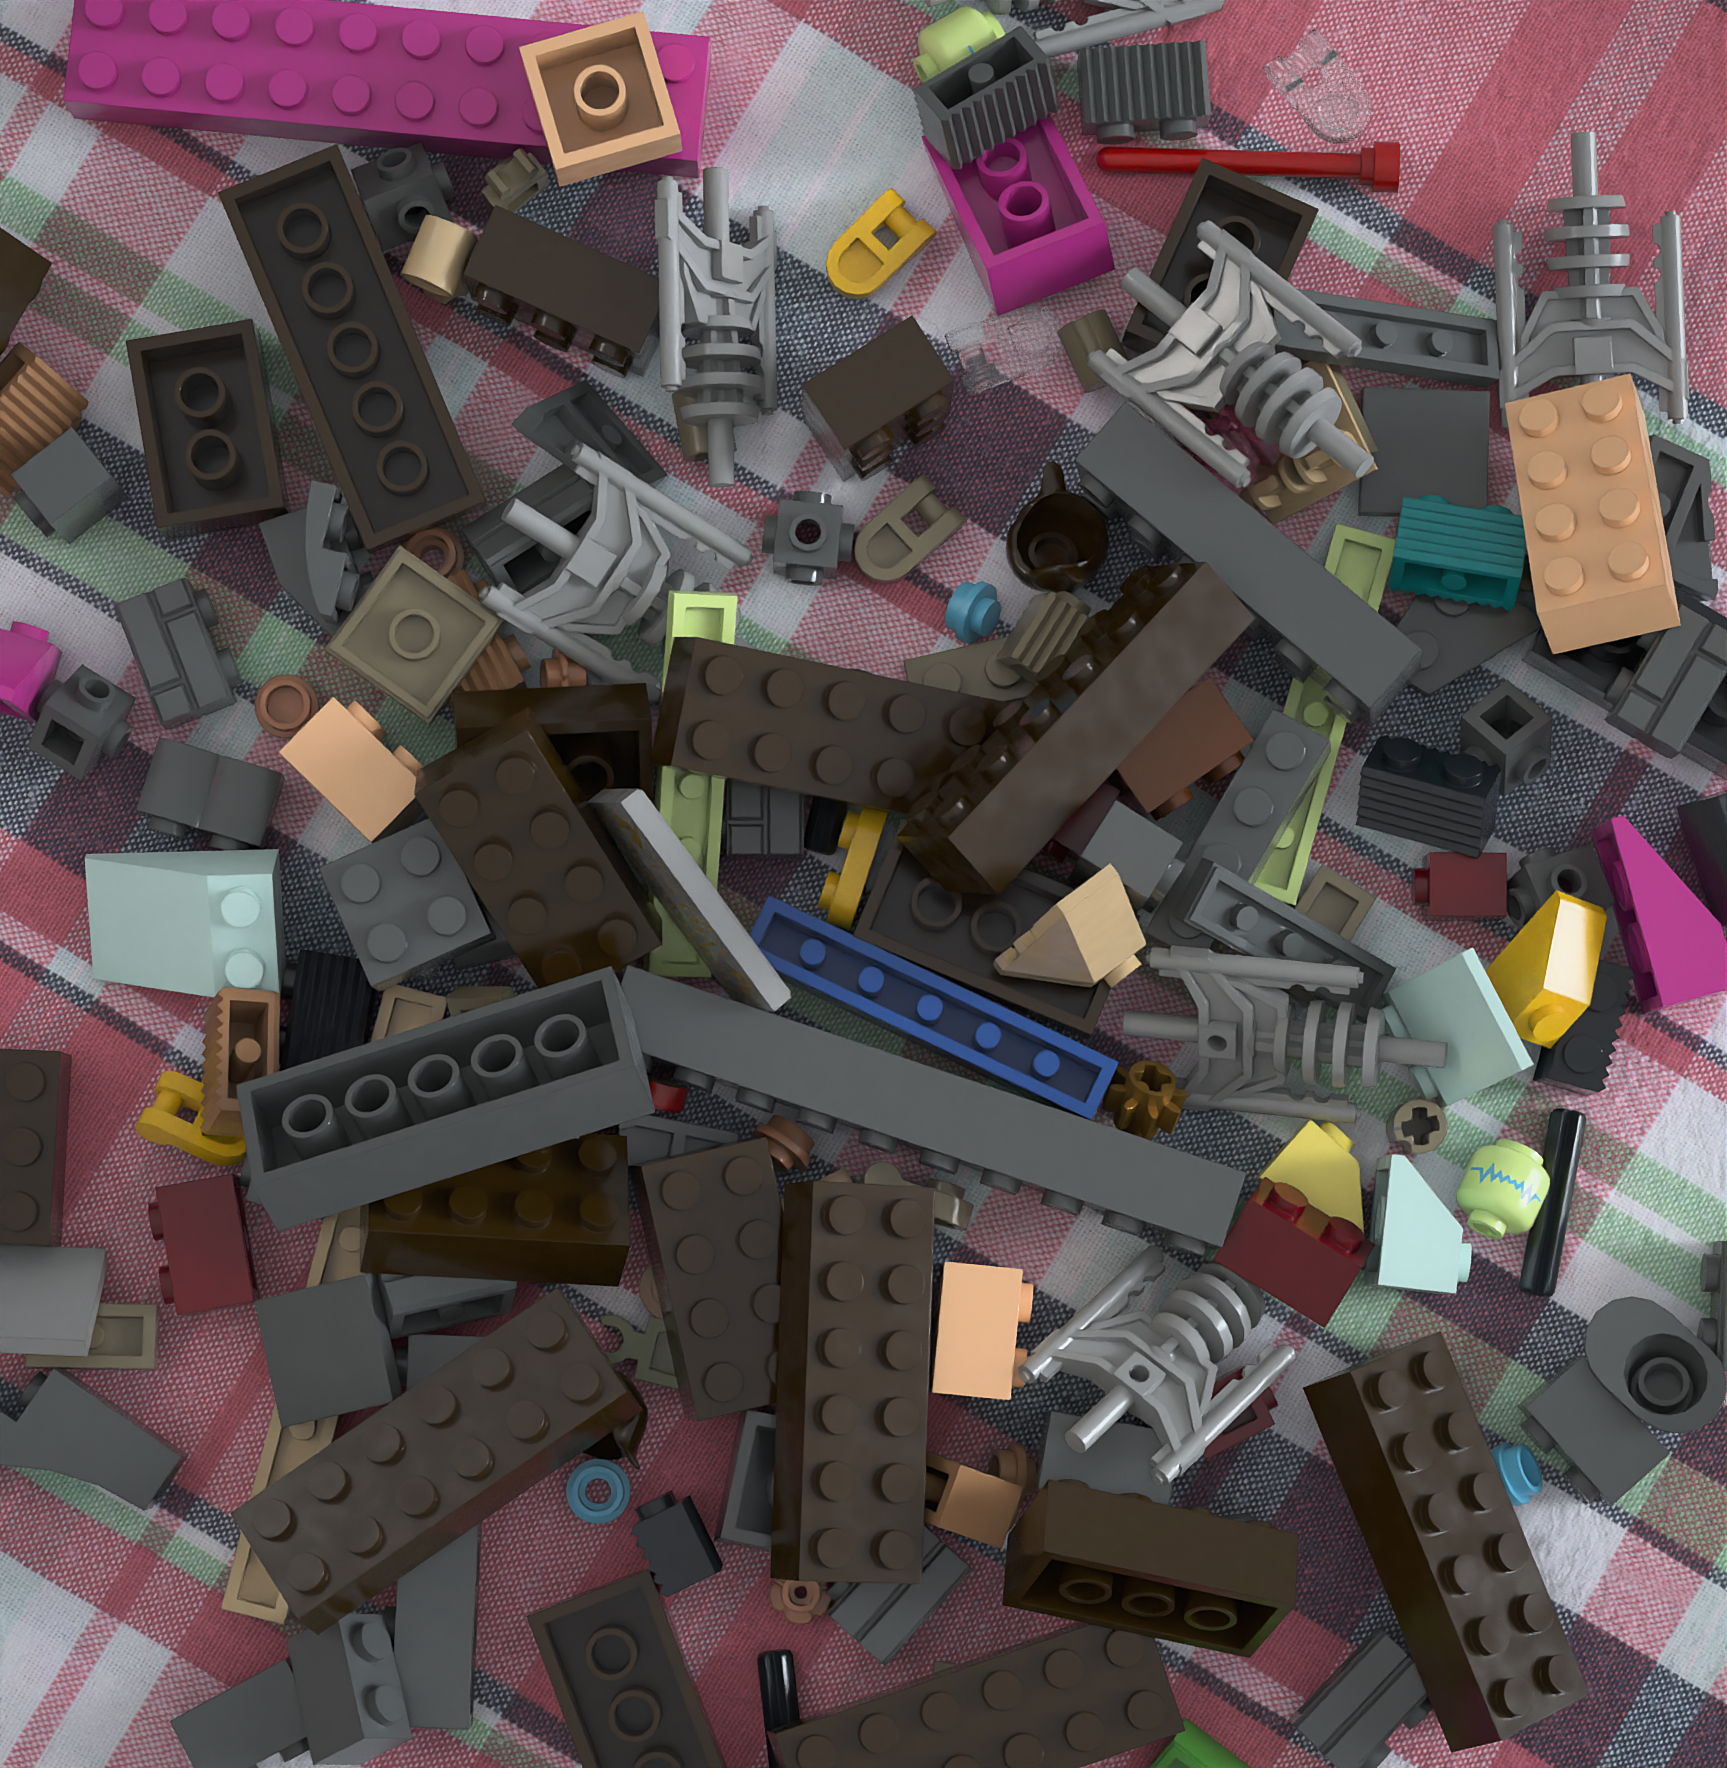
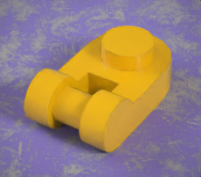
M890 188L880 196L834 242L828 251L826 261L828 281L836 292L846 298L856 300L869 298L880 291L937 234V231L925 219L917 221L903 208L906 201L893 188ZM885 225L900 239L890 250L874 236Z
M163 1071L154 1087V1093L157 1098L153 1106L147 1107L142 1111L135 1125L138 1134L150 1142L160 1145H172L211 1164L232 1166L244 1161L247 1154L245 1137L208 1135L200 1128L204 1122L200 1115L204 1110L201 1101L205 1095L201 1090L205 1084L176 1071ZM188 1107L198 1112L193 1124L176 1117L180 1108Z

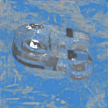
M1313 29L1298 40L1299 48L1286 58L1281 55L1277 56L1265 65L1263 69L1274 88L1287 98L1309 128L1319 138L1333 144L1348 143L1356 139L1366 128L1372 112L1371 99L1364 86L1318 30ZM1315 67L1321 71L1326 79L1310 90L1301 77Z
M1036 305L1023 306L1000 316L997 315L980 322L962 325L944 335L950 353H958L965 373L959 377L966 395L976 394L1041 371L1054 363L1060 355L1062 342L1057 333L1062 328V325L1057 316L1047 308ZM998 340L1004 360L988 364L981 345Z

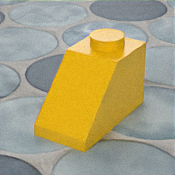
M1556 890L1485 970L1521 1039L1551 1049L1589 1007L1607 920L1603 907Z

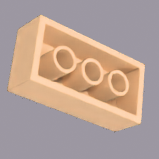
M1631 373L1505 403L1536 610L1552 653L1558 654L1681 626L1646 419Z

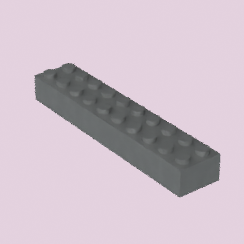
M627 965L620 986L633 1013L646 1072L651 1073L654 1062L675 1068L676 1071L673 1078L681 1084L708 1093H712L715 1082L737 1089L736 1102L772 1114L775 1104L779 1103L799 1110L797 1122L831 1134L834 1133L837 1123L859 1130L861 1132L858 1143L894 1154L897 1145L901 1144L922 1151L918 1162L922 1165L953 1175L957 1173L959 1164L981 1171L983 1173L979 1183L987 1187L1016 1195L1019 1193L1021 1185L1044 1192L1040 1204L1075 1216L1077 1214L1080 1215L1083 1206L1103 1212L1104 1216L1101 1224L1134 1236L1142 1235L1144 1227L1166 1233L1162 1245L1193 1256H1204L1206 1247L1210 1249L1223 1247L1247 1174L1246 1172Z

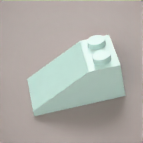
M279 849L86 854L85 871L93 979L213 998L223 987L275 991L280 994L286 958Z
M1473 947L1382 995V999L1387 1007L1381 1010L1385 1013V1028L1390 1037L1447 1042L1445 1068L1417 1065L1408 1068L1421 1097L1425 1100L1434 1098L1440 1108L1447 1107L1534 1065Z

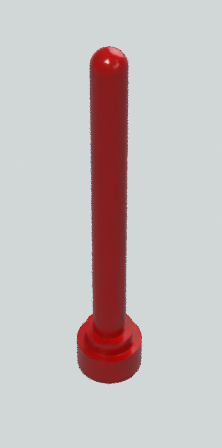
M1374 141L1373 148L1361 147L1360 154L1108 146L1100 149L1096 156L1098 167L1106 172L1195 174L1202 158L1243 176L1359 179V185L1371 186L1372 192L1398 193L1400 177V142Z

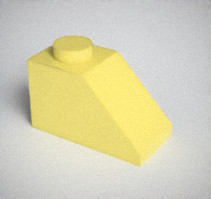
M1311 1119L1305 1121L1257 1175L1255 1180L1260 1184L1264 1177H1267L1275 1183L1283 1182L1290 1184L1307 1197L1309 1204L1330 1217L1338 1216L1351 1221L1364 1234L1359 1161L1348 1153L1355 1144L1330 1121H1324L1320 1126Z

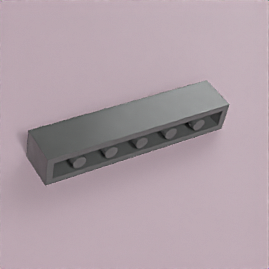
M432 1334L410 1335L408 1347L397 1346L395 1362L400 1385H406L407 1392L485 1337ZM482 1522L398 1579L396 1606H385L384 1614L391 1643L394 1646V1657L409 1725L412 1728L469 1730L473 1725Z

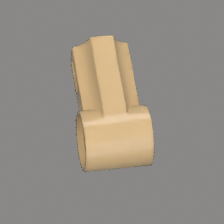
M426 215L400 275L408 282L422 288L426 297L443 304L457 296H467L469 290L463 273L478 238L457 224L436 216Z

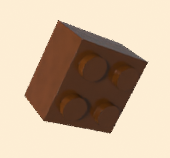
M1208 677L1186 692L1110 774L1107 780L1112 786L1121 790L1118 796L1125 806L1141 816L1150 813L1153 819L1158 821L1194 797L1187 787L1191 783L1202 777L1209 786L1242 765L1245 757L1240 750L1254 740L1212 678Z

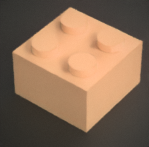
M644 11L519 47L524 70L559 187L682 151L680 130Z
M332 697L279 753L373 844L408 828L424 812V809L414 795L417 770L423 768V766L402 745L391 753L381 743L388 734L358 702L354 700L345 708Z
M955 1262L941 1263L930 1392L1011 1400L1012 1387L1024 1388L1025 1382L1019 1377L1018 1368L1027 1360V1349L1015 1348L1018 1322L1030 1323L1034 1284L1022 1283L1023 1269Z

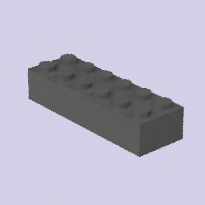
M1126 401L1075 458L1080 477L1078 485L1084 491L1081 497L1090 501L1102 513L1105 519L1110 521L1117 514L1126 521L1127 527L1132 531L1129 536L1131 540L1154 560L1158 561L1165 554L1178 564L1206 561L1255 617L1241 634L1252 642H1255L1260 636L1264 637L1274 646L1273 649L1277 653V656L1274 658L1275 661L1299 682L1304 683L1310 676L1321 685L1323 692L1326 694L1323 701L1348 723L1353 724L1359 717L1371 727L1420 671L1422 649Z
M612 966L236 1085L253 1189L278 1232L656 1112L633 1013Z

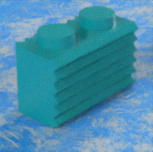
M1424 495L1419 498L1403 496L1388 588L1392 591L1401 589L1405 594L1413 591L1418 596L1426 593L1430 598L1438 595L1443 600L1451 597L1455 602L1465 600L1468 604L1477 602L1480 606L1490 604L1493 608L1502 606L1505 610L1513 609L1521 581L1526 550L1522 516L1514 515L1508 508L1498 505H1489L1478 509L1451 504L1447 499L1438 495Z

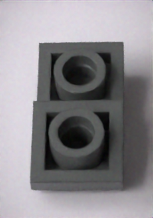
M311 480L305 519L307 572L319 614L326 623L338 625L341 610L351 611L354 606L360 578L358 573L351 572L353 563L346 553L330 550L331 542L341 543L344 538L349 517V506L341 504L342 494L337 485Z

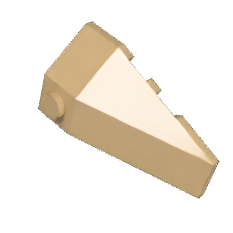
M1111 863L1054 905L1033 925V928L1013 943L1014 948L1010 947L994 960L993 966L1000 975L1090 988L1103 978L1112 988L1140 967L1142 964L1135 954L1144 948L1146 941L1120 876Z

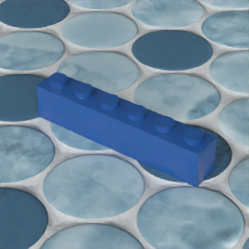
M768 895L749 935L783 981L1040 1104L1092 1121L1119 1064L1118 1061L890 952L853 937L852 934Z

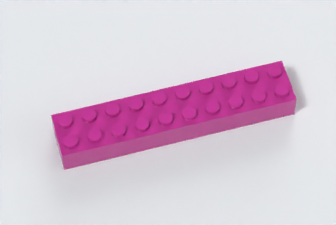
M74 0L63 101L74 119L388 149L407 148L421 142L425 152L503 160L513 156L515 151L522 148L526 154L531 152L539 163L552 164L519 47L593 25L332 0ZM650 31L680 130L682 151L619 169V171L699 178L712 56L710 37Z

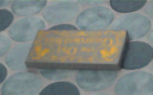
M603 789L588 801L605 829L732 1000L760 1010L776 1011L792 998L790 996L791 991L642 789Z

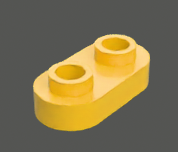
M864 807L861 814L848 811L837 847L849 850L842 873L828 872L818 903L819 908L829 911L827 923L845 930H851L888 812Z

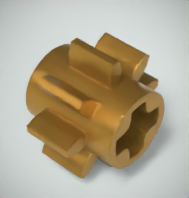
M1149 1060L1139 1061L1130 1068V1071L1119 1066L1116 1068L1102 1109L1114 1112L1113 1121L1118 1130L1149 1140L1158 1134L1159 1129L1168 1134L1174 1132L1187 1096V1091L1175 1088V1075L1165 1065Z

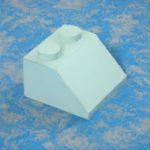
M1391 1154L1377 1158L1368 1239L1376 1245L1366 1260L1364 1286L1433 1294H1456L1457 1283L1459 1281L1467 1282L1471 1266L1472 1247L1471 1243L1462 1242V1226L1406 1156Z

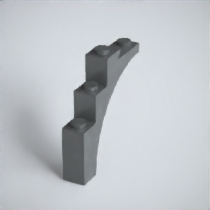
M53 1368L48 1376L41 1371L36 1374L18 1400V1404L25 1408L21 1416H18L0 1403V1465L50 1470L98 1485L143 1511L153 1508L189 1456L66 1369Z

